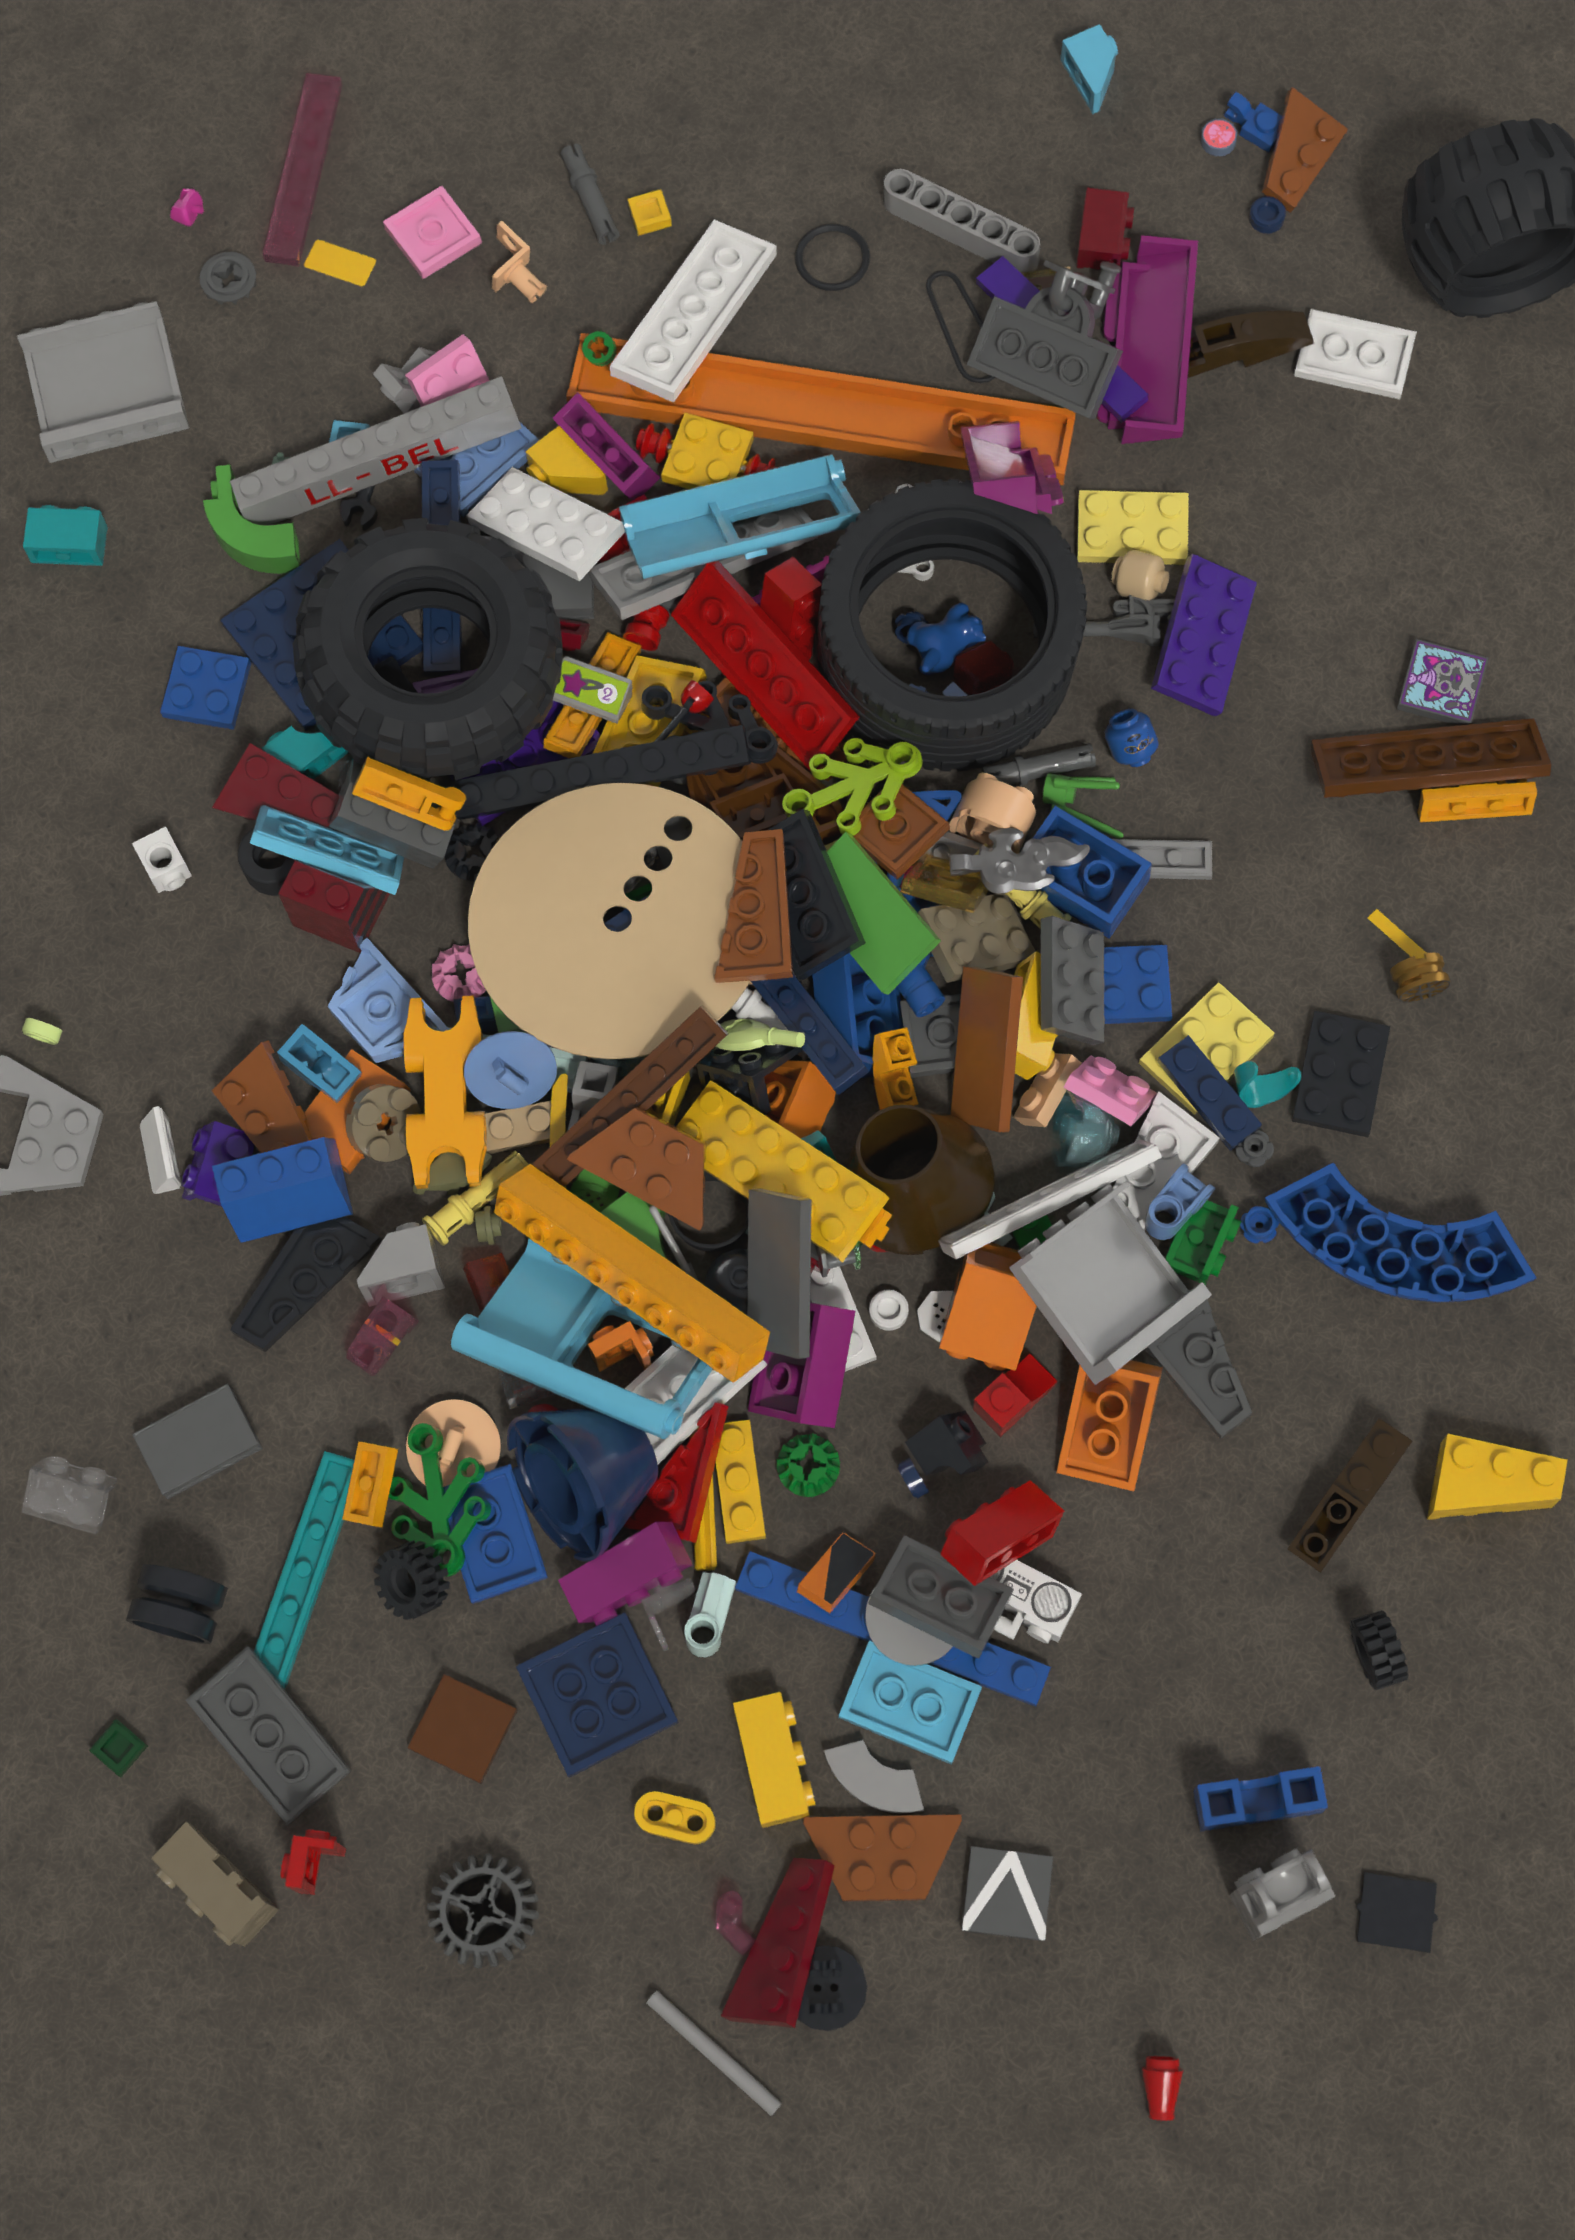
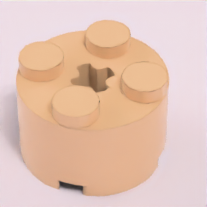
M979 773L975 780L967 784L963 792L962 799L949 824L950 832L955 834L957 831L962 837L981 844L986 843L989 847H992L994 842L989 839L991 832L1004 828L1018 829L1023 832L1024 836L1012 844L1011 850L1019 854L1036 816V809L1032 803L1034 795L1024 787H1013L998 781L995 776L989 773Z

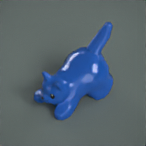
M962 602L953 605L944 619L937 624H927L922 621L911 625L907 633V641L919 651L922 659L919 666L921 673L930 676L934 673L945 671L951 667L957 655L965 649L986 640L981 619L977 616L968 615V605Z

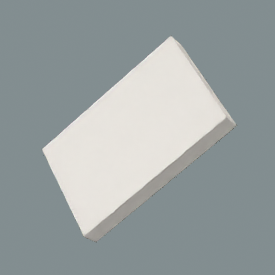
M1314 309L1310 310L1307 323L1314 344L1301 348L1295 377L1396 399L1401 398L1416 336L1415 331Z

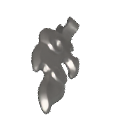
M1004 828L989 834V839L994 842V845L991 848L982 845L979 848V855H950L951 876L980 872L984 886L990 892L996 894H1005L1013 889L1035 891L1043 889L1054 882V876L1046 872L1047 867L1075 865L1087 856L1090 847L1087 844H1074L1058 836H1048L1042 839L1028 840L1022 851L1016 854L1011 850V846L1016 840L1022 839L1024 834L1018 829Z

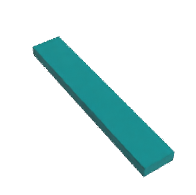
M324 1451L254 1650L285 1689L344 1522L342 1518L354 1460Z

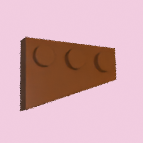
M1291 87L1286 95L1283 118L1279 122L1275 149L1271 154L1262 193L1266 196L1274 197L1281 201L1285 210L1290 213L1297 206L1348 130L1293 87Z

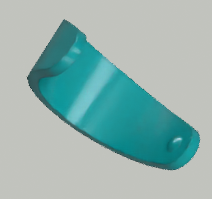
M1246 1061L1234 1070L1238 1096L1248 1108L1261 1107L1281 1099L1293 1090L1301 1080V1071L1297 1067H1289L1267 1075H1257V1064L1254 1061Z

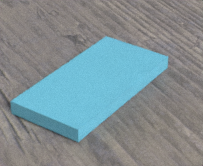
M261 805L250 844L379 890L396 894L400 884L404 861L403 856L344 833Z

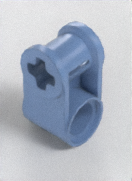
M1185 1163L1175 1171L1149 1206L1145 1217V1227L1147 1232L1156 1239L1167 1240L1176 1235L1188 1219L1201 1209L1215 1190L1213 1185L1209 1184L1206 1186L1188 1171L1189 1166ZM1160 1211L1168 1212L1174 1221L1168 1224L1161 1223L1155 1217V1213Z

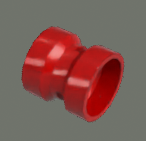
M660 605L632 616L634 619L632 623L627 625L623 634L624 639L641 645L643 650H657L661 641L660 631L666 627L670 617L669 612Z

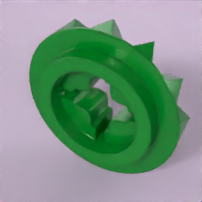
M814 1433L796 1435L789 1442L783 1444L777 1458L778 1476L782 1484L796 1495L803 1497L821 1495L834 1485L839 1476L840 1460L838 1452L828 1439H824ZM809 1449H812L814 1462L826 1467L812 1468L811 1474H808L807 1481L804 1480L803 1467L791 1462L805 1460Z

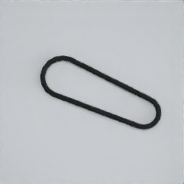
M937 271L928 278L926 290L956 366L961 375L970 382H990L996 377L989 375L977 378L967 374L964 370L932 292L931 284L933 280L939 276L952 278L980 328H982L984 322L959 278L950 271Z

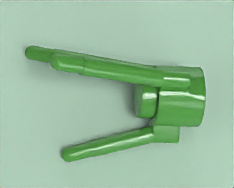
M1047 774L1043 792V803L1052 804L1051 811L1054 806H1057L1094 829L1118 839L1123 838L1122 832L1066 807V803L1074 804L1077 788L1119 789L1120 784L1116 782L1115 778L1070 777Z

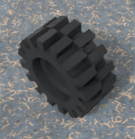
M415 1540L409 1541L385 1552L377 1560L379 1565H376L374 1568V1573L380 1575L374 1579L375 1586L381 1585L382 1590L377 1592L379 1598L385 1597L387 1601L384 1606L387 1610L394 1607L393 1615L396 1617L403 1615L404 1620L415 1619L440 1607L443 1604L442 1601L446 1600L448 1593L444 1590L449 1588V1581L443 1580V1577L448 1575L447 1568H440L439 1564L443 1562L441 1556L439 1555L434 1558L435 1549L431 1546L425 1548V1542L419 1541L415 1543ZM407 1571L413 1577L416 1589L412 1586Z
M1380 1610L1350 1620L1351 1638L1355 1644L1354 1649L1359 1656L1360 1665L1363 1667L1364 1675L1369 1680L1371 1687L1376 1691L1406 1681L1409 1675L1407 1673V1664L1404 1661L1406 1660L1405 1654L1401 1650L1400 1639H1397V1632L1394 1626L1392 1627L1391 1620L1386 1615V1612Z

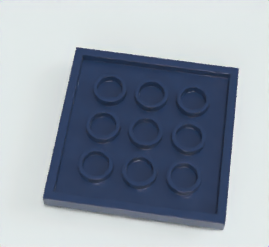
M340 539L220 620L225 630L247 658L250 659L254 667L305 731L317 723L309 707L305 706L294 666L293 641L296 638L297 630L296 616L304 594L308 590L312 591L317 583L316 574L336 552L339 553L341 550L346 553L349 551ZM400 615L386 624L377 634L371 645L368 660L373 667L393 656L399 666L423 651V642Z

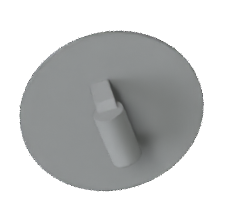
M867 1603L865 1618L869 1636L878 1650L889 1659L905 1665H924L940 1659L953 1647Z

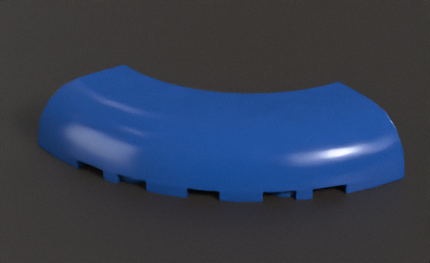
M1334 1163L1264 1199L1279 1224L1314 1259L1357 1285L1381 1294L1406 1300L1433 1303L1462 1302L1511 1291L1536 1280L1535 1274L1497 1211L1471 1220L1447 1223L1446 1225L1423 1224V1222L1407 1219L1390 1212L1387 1214L1368 1203V1199L1350 1185Z

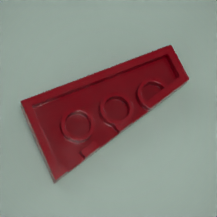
M793 1858L722 2011L721 2017L733 2022L795 2028L835 1868L834 1864L821 1859Z

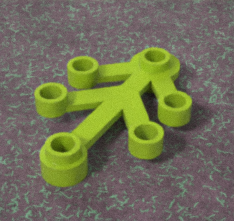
M852 738L843 747L845 757L851 764L832 760L826 754L814 755L809 761V767L814 778L824 780L830 776H835L844 780L813 794L804 789H794L788 792L782 802L785 814L788 818L798 812L796 811L797 809L804 807L813 816L816 809L852 794L845 810L837 817V825L841 834L847 832L854 836L861 829L859 816L874 784L887 778L881 794L873 799L871 807L874 816L878 820H889L896 813L894 800L904 779L916 775L923 764L922 755L918 748L907 742H899L892 745L889 749L865 744L859 738ZM854 749H861V751L856 754L850 753ZM866 759L880 763L869 769L852 765L860 764ZM826 764L825 768L816 769L818 765ZM882 805H890L886 810H878ZM849 820L855 821V822H854L852 825H850V826H844V823H845L846 821H849Z

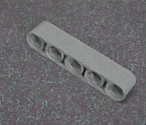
M895 169L885 176L884 206L890 213L990 262L995 263L1004 256L1022 275H1028L1037 269L1040 255V238L1034 231L908 170ZM902 191V192H905V193L897 194V193H894V192ZM927 206H933V207H936V208L929 209V208H925V207H927ZM957 221H964V222H967V223L959 224V223H956V222H957ZM988 236H996V237H998V238H996V239H990V238H987V237H988ZM1019 251H1027V252H1029V253H1028V254H1021V253H1018V252H1019Z

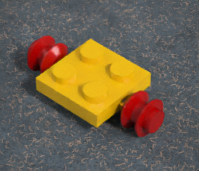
M684 413L674 440H672L669 428H665L661 433L655 432L654 424L650 423L647 429L642 428L636 442V449L640 450L642 459H645L651 453L655 455L656 463H660L668 456L661 474L662 482L686 489L777 468L774 458L765 464L761 462L759 454L746 461L754 440L753 432L688 413Z

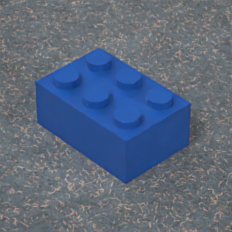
M1054 806L1032 839L1058 836L1077 845L1087 844L1090 847V851L1081 862L1075 865L1047 867V874L1053 875L1055 879L1050 885L1040 890L1048 894L1047 899L1054 906L1090 928L1104 932V936L1110 939L1150 880L1152 863L1059 807Z

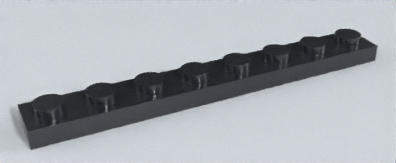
M738 725L451 781V787L461 790L466 795V800L461 810L455 812L457 819L465 820L541 805L552 798L583 787L609 783L646 785L750 765L751 760L745 727Z

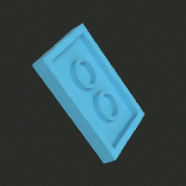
M869 1641L838 1717L952 1765L982 1686L928 1664L915 1666L895 1662L881 1653L874 1643Z

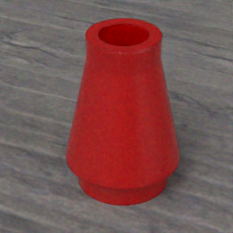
M1146 2057V2066L1142 2067V2074L1149 2106V2119L1161 2121L1174 2120V2110L1184 2071L1179 2068L1180 2059L1177 2057Z

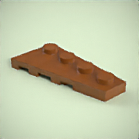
M783 829L744 832L735 875L736 882L733 897L730 900L726 931L723 934L719 965L716 968L714 978L715 983L793 978Z

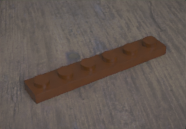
M701 1005L532 1165L561 1186L565 1187L584 1170L567 1160L569 1154L636 1106L647 1111L729 1033Z

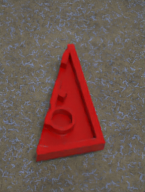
M715 1402L713 1407L704 1413L697 1423L700 1428L686 1446L680 1445L662 1469L660 1478L646 1494L648 1496L634 1516H630L623 1527L641 1531L655 1522H672L681 1540L697 1542L729 1406Z

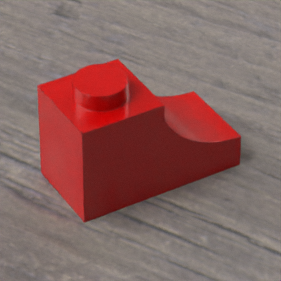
M1029 1354L1018 1363L1016 1371L1009 1370L1006 1373H1002L974 1399L973 1410L1001 1438L1053 1389L1058 1381Z

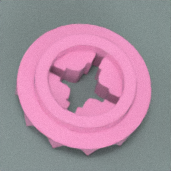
M453 944L450 949L444 952L440 951L439 957L432 964V982L437 992L454 1002V999L462 998V996L474 995V997H480L486 989L476 971L470 944L467 946ZM458 960L464 965L465 969L472 968V971L466 973V985L462 984L457 975L451 976V973L456 972Z

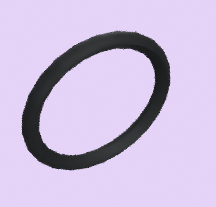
M827 224L809 231L802 238L795 253V262L800 275L810 285L826 291H839L855 285L862 279L870 263V252L866 241L857 231L844 225ZM825 232H841L856 240L863 254V261L858 272L852 278L836 284H828L814 279L804 267L803 252L808 242L815 236Z

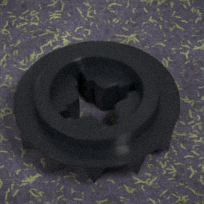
M478 822L472 826L461 825L460 829L452 834L444 855L447 867L458 878L466 881H476L484 861L499 841V836L492 827L481 826ZM481 843L479 848L483 857L472 855L470 858L465 859L468 854L463 844L475 847Z

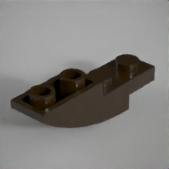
M1252 312L1229 316L1194 326L1196 336L1191 337L1188 378L1241 359L1246 368L1314 344L1304 312Z
M1379 1418L1287 1550L1321 1573L1408 1449L1412 1440Z

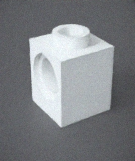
M166 826L132 843L158 893L164 890L172 891L178 889L185 883L186 879L192 877ZM162 859H172L168 866L164 868L156 867Z

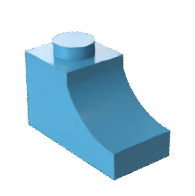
M303 1024L298 1027L277 1052L280 1061L307 1084L316 1087L336 1103L343 1098L362 1075L358 1068Z

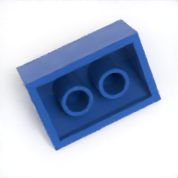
M848 953L812 975L815 1002L869 1070L862 1078L874 1077V1035L903 1028L900 991L896 987L889 995L882 993L851 954Z
M322 1137L212 1166L220 1203L240 1243L353 1215L336 1140L333 1138Z

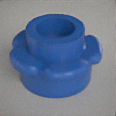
M1255 1206L1250 1208L1248 1213L1242 1215L1240 1228L1244 1230V1237L1249 1242L1259 1243V1241H1262L1263 1243H1268L1274 1239L1277 1233L1275 1229L1279 1223L1271 1210ZM1257 1222L1262 1223L1263 1227L1261 1229L1255 1226Z

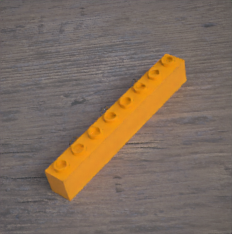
M527 1165L499 1184L494 1210L496 1215L550 1252L552 1259L556 1263L570 1266L592 1284L609 1294L611 1301L615 1305L629 1308L650 1323L651 1326L667 1335L674 1347L688 1350L733 1383L764 1359L770 1336L769 1330L533 1165Z

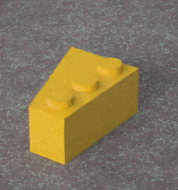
M1447 1434L1440 1443L1427 1520L1449 1516H1471L1480 1513L1552 1508L1561 1499L1568 1460Z

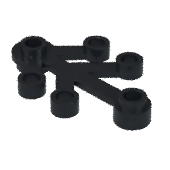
M710 681L698 682L714 698L713 702L705 709L708 717L688 712L680 723L699 730V732L692 734L731 727L716 696L717 688L715 684ZM658 685L650 686L642 694V711L652 720H660L664 717L673 720L683 708L672 703L671 693L665 687ZM742 694L734 695L729 700L728 714L731 718L739 720L740 724L745 727L751 762L761 764L771 761L778 749L776 738L770 730L758 727L750 710V699ZM735 705H742V706H744L745 708L739 710V709H736L734 706H735ZM673 735L669 736L666 739L677 738L680 736ZM755 746H760L763 749L755 748ZM718 771L703 774L710 776L716 774Z

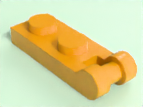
M369 757L366 758L352 791V794L441 830L452 829L456 821L455 812L461 810L466 800V795L457 788L441 787ZM432 802L435 803V804L440 805L441 807H438V808L432 807V806H431V805H432Z

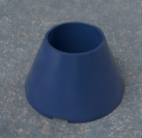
M591 1408L528 1412L514 1418L509 1425L507 1450H515L518 1464L517 1467L512 1469V1472L525 1503L540 1527L560 1549L568 1546L577 1552L574 1555L575 1559L589 1562L600 1557L658 1478L656 1455L646 1433Z

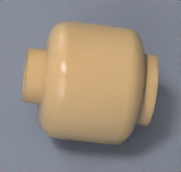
M1130 550L1124 557L1120 556L1116 560L1112 571V583L1116 585L1119 595L1127 598L1131 595L1145 600L1155 599L1158 593L1165 592L1169 582V572L1165 571L1162 558L1137 550Z

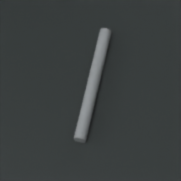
M655 1991L646 2003L770 2116L776 2112L782 2102L659 1991Z

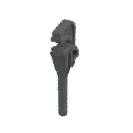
M1129 595V600H1118L1114 603L1113 614L1116 618L1109 621L1086 622L1083 637L1110 636L1143 643L1148 646H1160V618H1167L1168 626L1175 599L1145 600ZM1033 623V626H1034V638H1038V637H1037L1036 627H1035V624Z

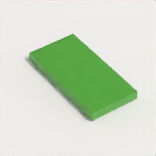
M845 832L827 853L866 942L850 952V954L879 990L889 995L941 940L853 835Z

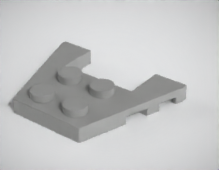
M1 1055L0 1092L28 1097L29 1099L9 1168H0V1196L11 1195L12 1192L30 1190L37 1192L84 1186L104 1114L98 1108L11 1058Z

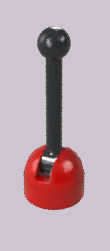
M691 680L681 694L680 700L683 708L654 742L665 740L688 712L700 713L707 709L714 700L713 696L699 683Z

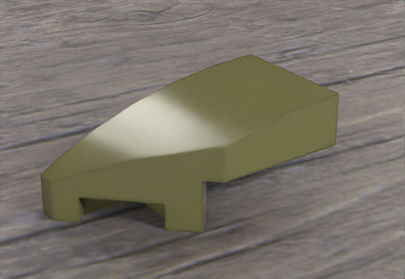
M447 1152L441 1154L431 1164L428 1188L417 1189L414 1184L412 1191L419 1195H424L425 1190L447 1191V1195L458 1194L459 1187H466L469 1184L466 1177L465 1160L456 1153ZM486 1152L482 1172L490 1165L492 1156L488 1152Z

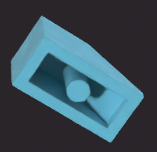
M1100 24L1062 40L1061 62L1092 114L1100 110L1114 72L1115 56L1118 55L1115 40L1111 35H1106Z

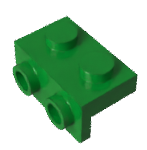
M1207 1200L1201 1209L1188 1219L1176 1233L1165 1258L1175 1273L1198 1283L1203 1282L1205 1286L1210 1274L1218 1277L1227 1256L1220 1253L1225 1240L1233 1243L1242 1222L1235 1218L1238 1206L1231 1204L1230 1209H1227Z

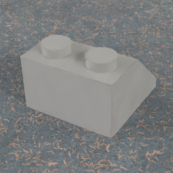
M406 1223L398 1226L395 1232L387 1233L357 1279L358 1288L369 1307L445 1288L436 1244L426 1224Z

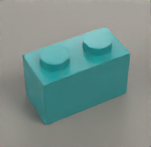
M44 505L41 508H28L23 548L31 563L103 566L108 526L101 511L91 507L83 506L77 509H60L56 506Z

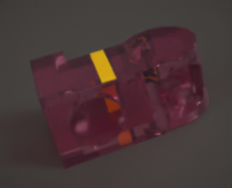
M383 1296L358 1331L357 1337L347 1351L346 1359L370 1376L376 1375L387 1363L391 1354L407 1332L410 1333L419 1320Z

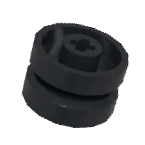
M143 1564L137 1586L142 1592L158 1599L147 1597L132 1599L126 1621L143 1629L173 1638L200 1644H211L217 1623L209 1615L195 1609L213 1612L220 1610L228 1588L213 1580L185 1570Z

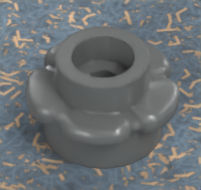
M1257 1130L1241 1142L1235 1152L1241 1162L1251 1167H1260L1265 1164L1267 1159L1272 1157L1274 1146L1269 1142V1136L1266 1133ZM1256 1145L1258 1147V1150L1253 1151L1251 1149V1146Z

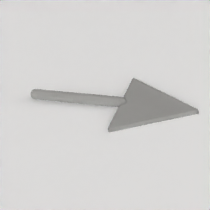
M650 1206L649 1211L681 1269L698 1281L691 1262H686L658 1209L655 1206Z

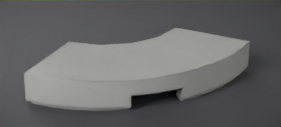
M863 1740L824 1750L827 1763L838 1782L847 1792L861 1802L875 1809L890 1813L906 1814L924 1811L913 1769L895 1770L881 1765L870 1755Z

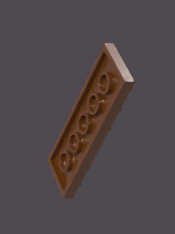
M1534 718L1311 740V754L1324 798L1369 793L1380 794L1389 791L1419 790L1422 788L1458 786L1482 782L1493 783L1513 779H1532L1534 777L1550 776L1551 761Z

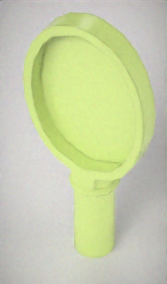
M732 1019L720 1024L729 1034L715 1047L730 1051L752 1050L764 1045L773 1046L775 1044L800 1048L805 1043V1035L803 1032L781 1030L776 1027L770 1028L767 1024L753 1019Z

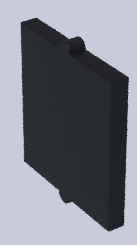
M1364 1872L1361 1903H1358L1356 1909L1360 1911L1357 1942L1430 1953L1433 1923L1438 1920V1916L1434 1914L1437 1883Z

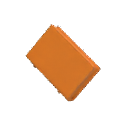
M352 1049L345 1059L362 1072L361 1077L338 1103L320 1091L304 1112L307 1118L304 1122L312 1139L327 1137L336 1140L342 1169L349 1175L360 1160L365 1158L364 1154H360L353 1148L346 1133L347 1114H351L352 1108L356 1103L353 1100L362 1090L375 1084H387L407 1089L411 1092L405 1083ZM383 1113L381 1115L382 1121L377 1124V1128L384 1129L391 1117H387Z

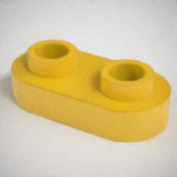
M653 1791L644 1794L637 1801L634 1809L635 1820L643 1831L689 1844L706 1842L713 1835L716 1826L714 1814L706 1804L662 1792ZM658 1806L663 1809V1817L659 1821L649 1819L648 1812L652 1807ZM693 1816H698L703 1820V1826L698 1831H692L688 1828V1820Z

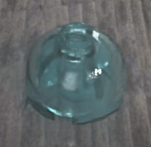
M1068 1090L1069 1096H1063L1054 1117L1053 1131L1059 1130L1060 1149L1052 1147L1054 1163L1058 1167L1078 1169L1105 1157L1110 1147L1116 1146L1119 1139V1125L1114 1124V1117L1111 1114Z

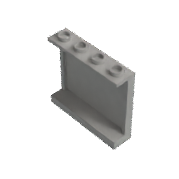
M157 301L138 303L133 307L114 312L105 311L94 317L82 320H68L61 325L45 329L36 328L28 333L17 335L24 352L42 432L39 434L41 445L50 463L189 429L166 327Z
M1128 1180L1115 1189L1109 1183L1091 1196L1095 1203L1090 1207L1085 1201L1067 1214L1071 1222L1067 1225L1064 1224L1062 1219L1042 1233L1046 1238L1043 1243H1040L1036 1237L1017 1251L1021 1259L1009 1267L1094 1385L1118 1371L1212 1295L1203 1282L1190 1291L1186 1288L1126 1207L1118 1194L1130 1186Z

